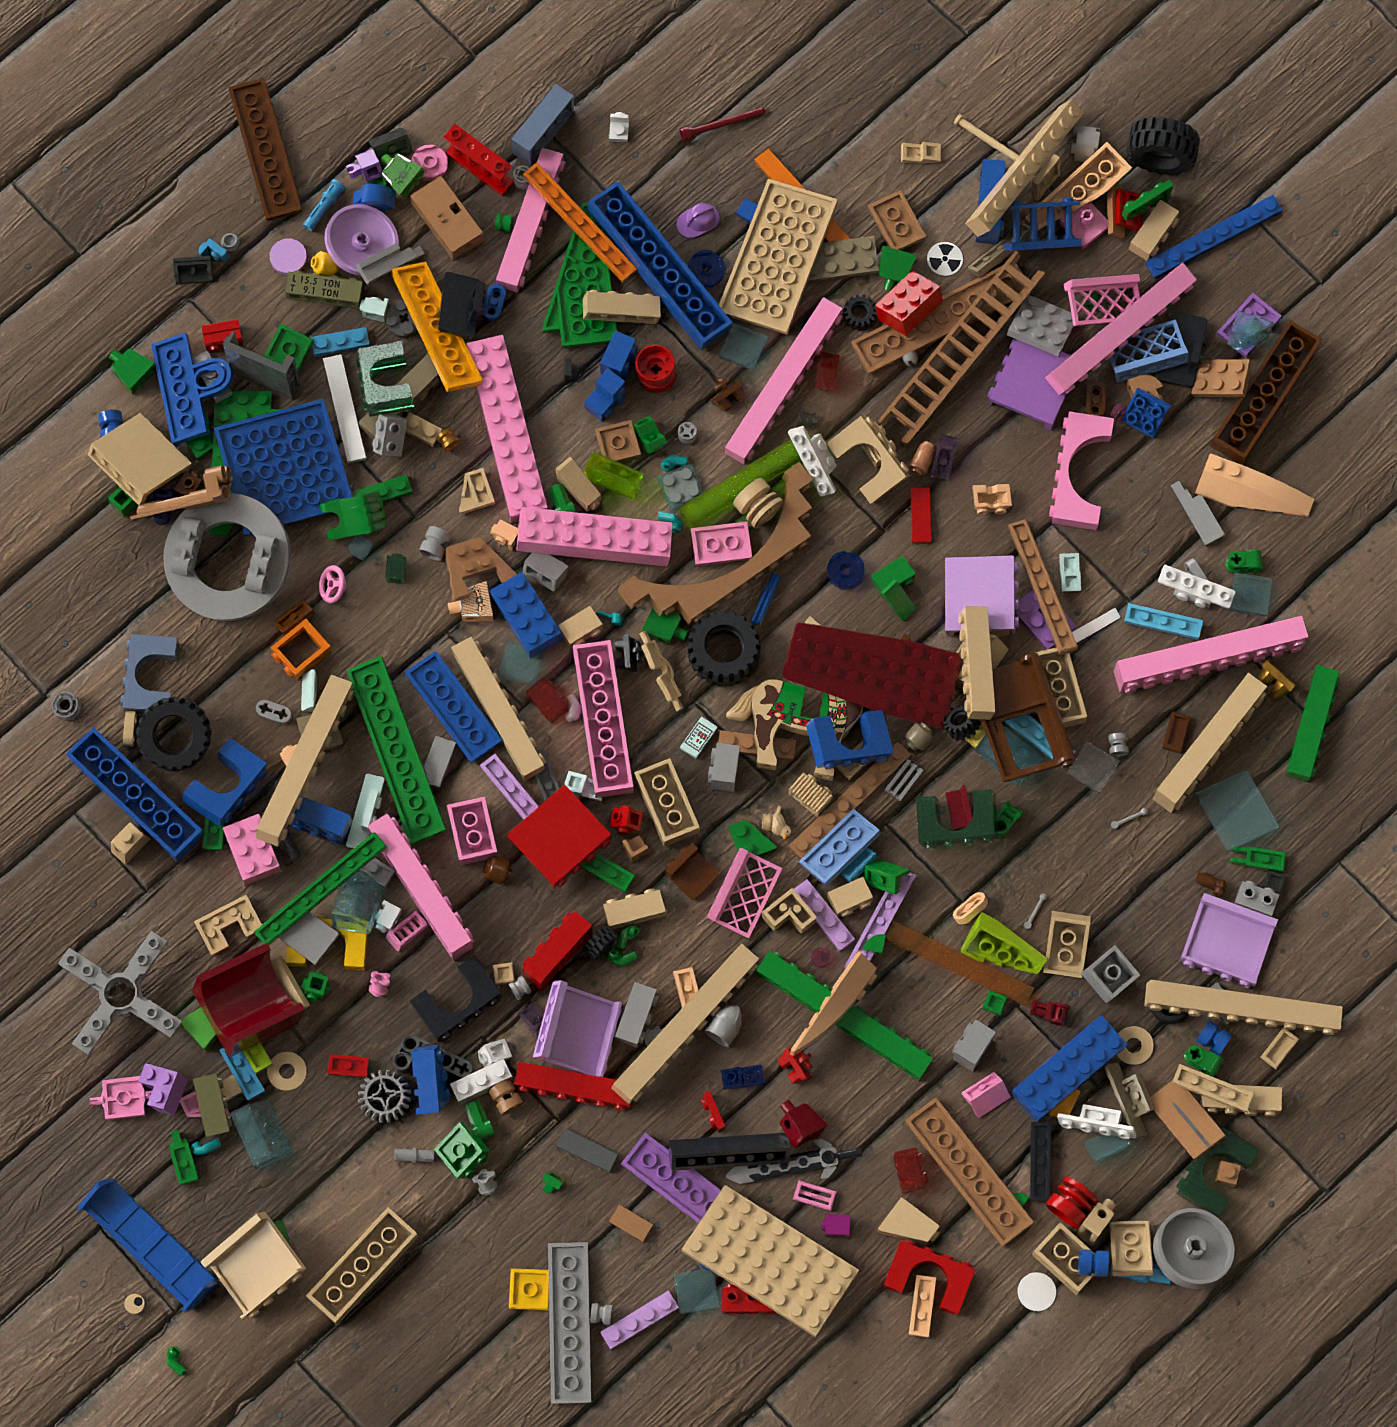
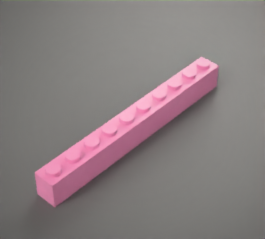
M1184 263L1180 264L1048 374L1045 379L1058 395L1064 391L1066 394L1075 388L1074 383L1077 380L1082 382L1089 376L1087 372L1090 369L1095 371L1102 365L1100 363L1102 359L1108 360L1115 354L1113 351L1115 348L1121 349L1128 343L1127 338L1130 336L1134 338L1141 332L1140 327L1143 325L1147 327L1154 321L1153 316L1163 314L1167 310L1166 306L1169 303L1172 305L1180 299L1179 295L1182 292L1185 294L1193 288L1192 284L1197 279Z
M824 297L822 298L725 446L726 455L743 465L747 460L750 461L755 454V447L757 445L760 446L765 438L764 433L766 430H771L775 423L774 418L784 410L785 406L783 404L786 400L792 398L795 392L793 390L796 384H801L804 379V372L806 369L809 371L814 363L813 358L815 355L819 356L822 352L824 341L831 338L834 332L832 329L835 325L838 326L843 319L841 307Z

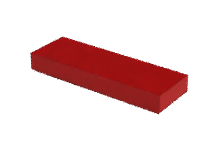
M911 488L912 544H931L930 488Z

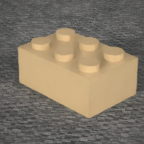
M1061 1222L1032 1253L1041 1264L1075 1295L1094 1276V1273H1091L1090 1276L1078 1275L1080 1249H1090Z

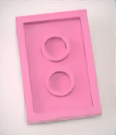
M747 522L691 528L696 566L745 561L752 558Z

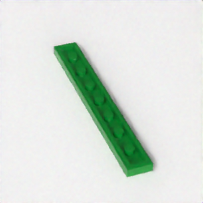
M373 832L254 931L256 936L263 944H272L384 851L387 846Z

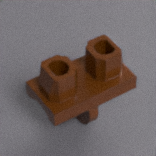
M720 377L717 378L716 382L718 385L713 389L716 393L720 390L722 392L710 399L712 404H717L722 411L726 410L732 405L727 398L728 395L732 394L736 401L746 396L742 388L743 382L741 380L736 381L727 387L731 383L729 378L724 381Z

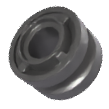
M64 691L54 697L52 710L61 719L71 721L80 715L82 703L73 693ZM70 702L69 709L64 710V704Z

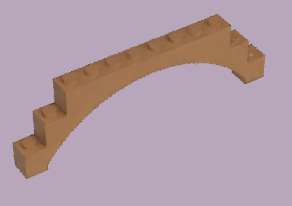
M799 462L782 476L785 482L784 504L782 505L778 523L766 544L749 561L724 576L698 584L663 585L639 580L636 576H633L620 585L617 591L630 609L635 606L639 608L648 601L660 617L663 614L667 616L677 609L688 624L693 621L697 623L707 611H710V613L715 611L719 607L720 602L723 600L725 602L729 601L734 597L733 593L738 590L742 592L749 586V582L752 580L758 581L762 578L766 570L772 571L779 565V561L782 559L786 561L794 555L793 552L795 550L804 549L809 544L808 541L811 535L801 522L810 516L809 513L812 507L802 494L811 488L810 485L813 479Z

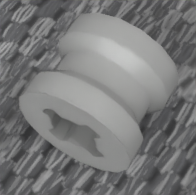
M684 422L679 426L678 438L680 442L688 445L696 440L697 428L693 423Z
M522 976L515 983L511 982L508 984L518 1001L522 999L524 994L531 993L528 984Z

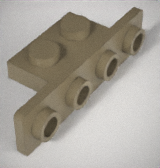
M1119 1063L1105 1065L1107 1077L1111 1082L1114 1094L1118 1099L1128 1126L1135 1128L1136 1138L1146 1136L1147 1131L1141 1116L1155 1110L1141 1074L1137 1073L1125 1079Z

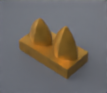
M1266 660L1262 665L1263 668L1259 674V681L1267 684L1277 679L1271 691L1272 700L1282 698L1298 686L1270 660Z

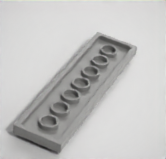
M588 1242L548 1243L551 1404L591 1403Z

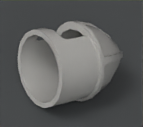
M728 1006L721 1009L713 1016V1019L705 1029L706 1035L716 1043L729 1047L740 1033L742 1025L740 1007Z

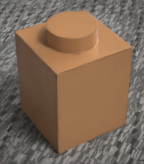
M1221 1161L1218 1165L1214 1184L1234 1188L1237 1184L1241 1166Z

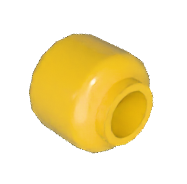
M320 251L311 260V267H313L314 273L331 277L339 271L340 267L332 260L328 252Z

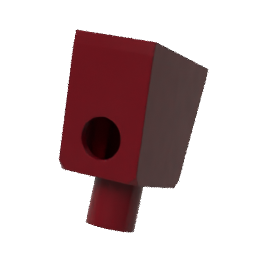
M787 1100L780 1106L785 1113L780 1121V1126L794 1148L817 1138L828 1126L808 1104L804 1103L795 1107L790 1100Z

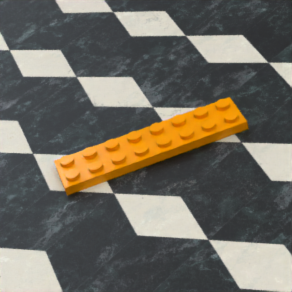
M427 262L393 268L391 275L446 391L451 392L481 385L482 377L463 338L438 330L442 294Z

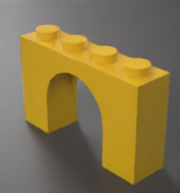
M316 915L318 919L344 938L346 942L345 970L365 971L369 930L368 921H365L363 918L345 920L344 917L326 919L325 916ZM287 945V966L307 968V959Z

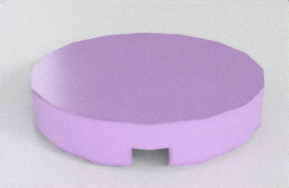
M291 238L282 239L272 247L270 262L278 273L288 275L289 271H301L305 267L307 253L299 241Z

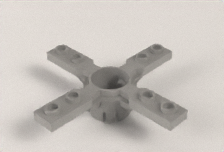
M151 931L130 960L126 970L123 973H115L113 975H109L88 959L68 948L58 965L98 990L101 1001L100 1007L97 1011H94L73 1041V1046L89 1056L117 1015L129 1017L131 1016L130 1012L172 1039L183 1022L143 997L140 982L168 944L165 939ZM126 982L127 986L135 989L134 999L129 1005L114 1007L109 1004L107 996L115 987V983L121 985Z

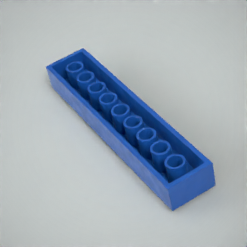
M619 181L588 202V212L617 248L637 268L638 274L655 295L660 296V301L701 351L731 330L733 322Z

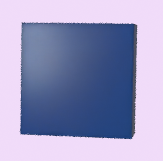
M745 198L736 211V215L751 224L758 205Z

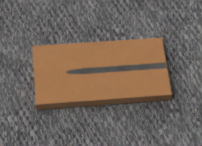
M1171 1081L1150 1097L1155 1108L1153 1110L1194 1161L1226 1138V1135L1187 1089L1172 1084Z

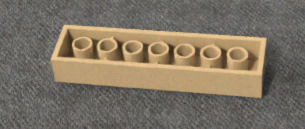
M1250 673L1245 676L1158 787L1153 797L1155 802L1170 813L1174 809L1179 810L1187 797L1186 794L1190 795L1196 788L1197 779L1201 781L1210 768L1208 765L1213 766L1219 758L1218 756L1221 754L1220 750L1223 752L1226 750L1232 740L1231 736L1236 737L1244 724L1243 721L1246 723L1253 715L1254 707L1258 708L1267 695L1265 693L1267 688L1265 684Z

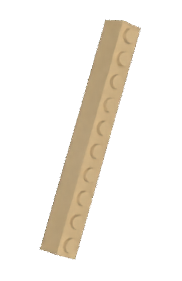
M1073 100L1057 108L965 224L977 237L993 228L1083 115L1084 112Z
M334 675L330 676L256 829V839L278 846L281 840H285L288 824L292 825L295 818L294 812L301 807L303 801L301 797L303 793L306 794L310 787L309 781L317 773L318 767L316 766L318 762L321 763L323 761L324 749L331 744V735L339 727L340 721L338 720L340 716L343 717L345 715L346 703L353 698V682Z
M741 943L617 1079L611 1089L628 1104L632 1100L636 1102L643 1095L642 1089L645 1086L649 1088L656 1080L654 1076L658 1072L662 1074L669 1066L667 1062L671 1058L675 1059L681 1053V1046L684 1043L688 1045L695 1037L693 1033L697 1029L701 1031L708 1023L706 1019L710 1015L713 1017L720 1010L719 1005L721 1002L724 1001L726 1003L732 997L731 991L735 987L739 989L746 981L744 977L748 973L750 975L754 973L758 968L756 964L759 958Z
M1150 980L1146 984L1145 1006L1150 1007V1010L1153 1011L1167 1009L1170 1013L1174 1014L1189 1012L1188 1015L1200 1016V1014L1208 1015L1210 1019L1224 1017L1227 1018V1021L1231 1022L1246 1020L1247 1024H1258L1260 1022L1265 1023V1026L1268 1027L1281 1025L1288 1030L1303 1028L1305 1032L1312 1033L1317 1030L1323 1031L1325 1035H1334V1033L1341 1030L1342 1006Z

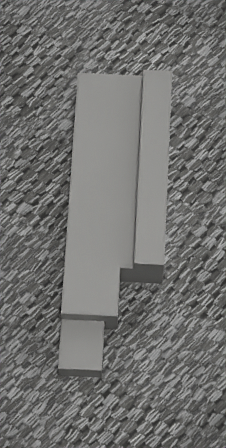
M395 243L359 262L356 268L368 285L391 273L393 268L402 267L423 256L425 253L420 246L413 250L409 247L400 251L399 245Z
M1180 481L1171 485L1206 547L1225 537L1224 532L1201 494L1192 498L1188 489L1184 490Z
M435 736L424 765L431 787L441 788L457 746L456 742Z

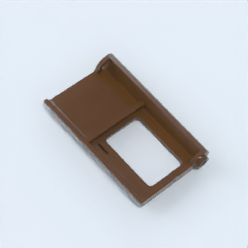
M1031 653L1023 656L1019 662L992 669L995 713L990 720L981 719L1003 782L1014 781L1061 766L1063 768L1072 766L1076 757L1039 654ZM1035 712L1039 716L1053 755V760L1028 768L1018 769L1002 722Z

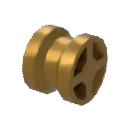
M451 428L442 431L436 437L437 441L442 444L444 451H449L460 443V440L453 435L454 431Z

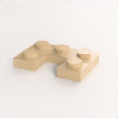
M247 895L194 921L212 956L230 948L221 932L222 930L239 922L246 938L255 935L254 931L262 925Z

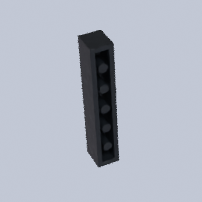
M785 1133L669 1140L668 1156L672 1171L789 1163L790 1145Z

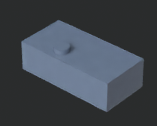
M555 84L512 138L513 154L531 166L539 156L541 149L549 144L575 111L574 96Z

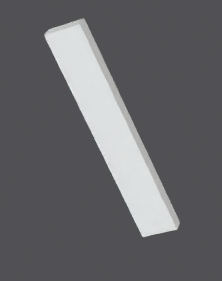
M342 355L323 358L347 462L350 464L366 460Z

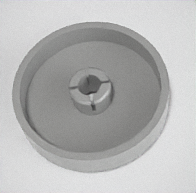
M1186 1208L1172 1213L1161 1224L1154 1237L1153 1252L1158 1267L1169 1280L1185 1288L1203 1289L1214 1285L1228 1272L1234 1259V1242L1228 1228L1218 1217L1202 1209ZM1191 1246H1194L1197 1249V1251L1193 1250V1252L1190 1253L1193 1249Z

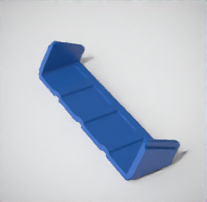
M107 1178L97 1182L79 1204L77 1210L79 1212L85 1210L184 1305L181 1309L184 1313L192 1311L218 1285L217 1278L195 1259L141 1205L136 1203L115 1180Z

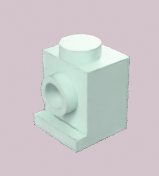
M377 297L362 299L360 310L362 311L363 318L385 322L386 313L390 306L389 300L385 298L382 301Z

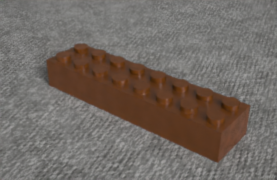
M1290 320L1249 382L1246 396L1238 399L1213 437L1210 447L1238 464L1243 465L1318 350L1322 339Z

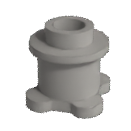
M482 1169L477 1176L472 1178L474 1183L479 1184L478 1190L481 1194L491 1195L498 1187L497 1182L493 1180L496 1176L494 1171L490 1172L487 1169Z

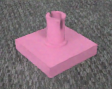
M1092 202L1072 212V232L1075 238L1081 239L1080 247L1082 249L1108 230V220ZM1065 216L1062 217V218L1059 220V224H1060L1064 229H1065Z

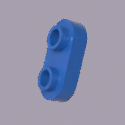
M494 284L487 291L483 304L485 306L483 317L488 321H495L501 315L506 299V291L503 286ZM494 294H500V297L495 298ZM491 310L495 311L493 315H490L488 312Z

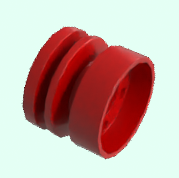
M655 344L649 345L639 352L635 364L641 386L652 393H661L670 389L677 377L674 356L671 351L662 345Z
M1065 1177L1062 1180L1064 1185L1058 1186L1062 1196L1053 1193L1045 1205L1060 1220L1073 1228L1079 1229L1086 1220V1216L1081 1210L1091 1212L1093 1210L1092 1206H1096L1099 1200L1086 1186L1072 1178Z

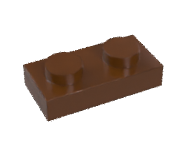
M302 600L277 619L274 625L285 636L303 620H308L314 616L315 612Z

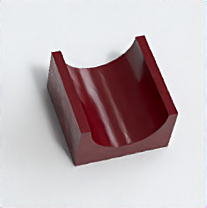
M268 943L198 975L192 989L195 998L229 1058L298 1025L305 1010L302 1003H294L281 987L270 958L271 949Z

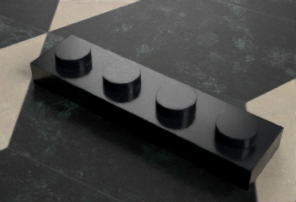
M1031 1122L1030 1201L1047 1202L1050 1198L1051 1122Z

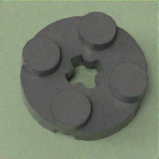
M404 300L396 301L386 313V324L389 331L399 338L416 335L418 330ZM408 316L409 321L401 323V317Z

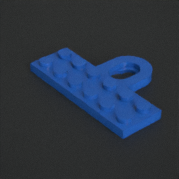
M186 332L151 344L172 444L176 446L209 434L202 401L220 395L229 389L234 377L231 366L220 358H211L194 364L190 341ZM213 371L218 372V378L212 381L207 387L199 386V379L203 374Z

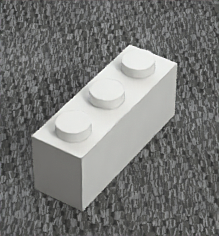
M504 1059L451 1083L450 1086L460 1106L487 1093L496 1084L507 1079L513 1081Z

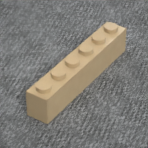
M965 605L962 612H959L958 622L961 624L962 629L960 630L959 638L963 643L961 648V658L964 659L962 676H965L963 692L966 694L967 699L964 708L965 712L968 713V719L990 720L995 713L988 607Z

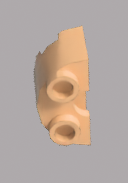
M997 484L991 487L973 485L974 504L978 515H985L988 512L1004 514L1006 509L1012 506L1009 484Z

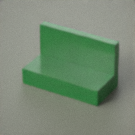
M878 859L865 866L864 880L869 886L897 894L900 892V878L909 874L910 870Z

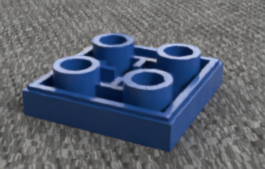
M1138 387L1121 421L1154 438L1171 405Z

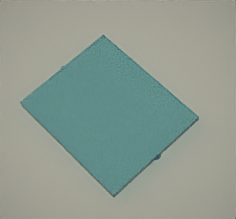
M1247 770L1195 793L1227 852L1279 829L1278 823Z

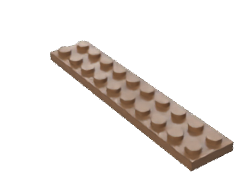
M1016 263L1014 265V268L1021 272L1020 268ZM1003 266L943 295V302L907 336L885 324L851 341V346L868 375L902 359V356L909 352H916L946 337ZM1009 274L1002 280L1018 294L1025 287ZM998 288L991 294L992 297L1005 307L1013 302L1011 298ZM986 302L979 309L987 316L996 312ZM973 316L967 325L978 321V319Z

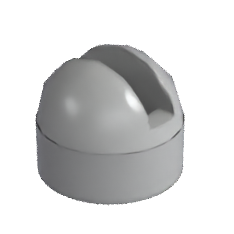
M912 351L902 356V359L907 366H913V364L917 363L918 356L915 351Z

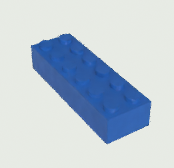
M1100 1015L1015 1087L1011 1095L1035 1122H1040L1060 1103L1126 1048L1127 1043L1105 1018Z

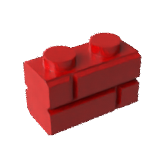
M239 319L201 325L206 351L211 353L221 351L224 348L225 338L230 336L232 331L235 332L238 345H243Z

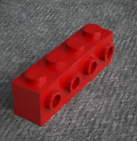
M726 1284V1287H722V1314H778L733 1284Z

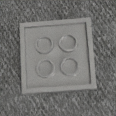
M1028 295L1021 304L1008 329L1007 335L1059 357L1074 327L1072 313Z

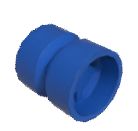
M106 410L98 414L99 426L102 427L100 429V438L123 424L121 411Z
M1209 1020L1196 1042L1204 1047L1209 1046L1210 1051L1220 1055L1232 1034L1224 1029L1219 1030V1026Z
M1080 1249L1078 1275L1090 1276L1091 1273H1094L1096 1277H1107L1109 1252L1097 1250L1096 1253H1093L1092 1250Z

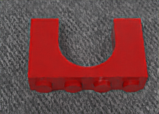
M905 1239V1242L900 1241L883 1288L902 1295L908 1276L915 1267L921 1264L935 1265L943 1271L947 1280V1288L939 1310L958 1316L975 1269L967 1262L953 1261L954 1258L949 1255H937L935 1250L928 1247L919 1248L915 1242Z

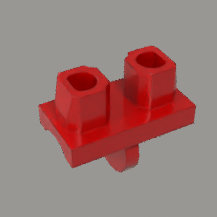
M785 1049L778 1062L783 1069L790 1065L795 1069L788 1075L792 1084L809 1080L811 1075L807 1069L812 1067L809 1062L813 1057L811 1053L805 1055L803 1051H800L792 1056L790 1054L791 1049Z

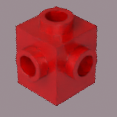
M622 805L621 808H614L610 827L624 835L629 834V832L640 831L643 812L627 805Z

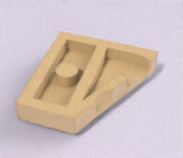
M483 468L465 473L459 507L460 515L495 504Z

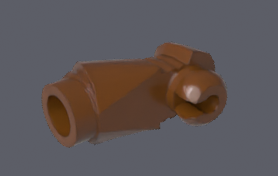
M1198 872L1196 877L1197 884L1214 890L1213 894L1217 897L1223 896L1226 891L1224 879L1219 880L1207 872Z

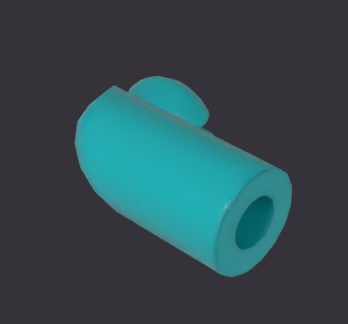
M659 511L658 520L672 523V532L680 533L681 528H683V522L674 513Z
M217 1138L203 1146L198 1141L191 1145L192 1153L197 1156L211 1153L221 1147V1143Z

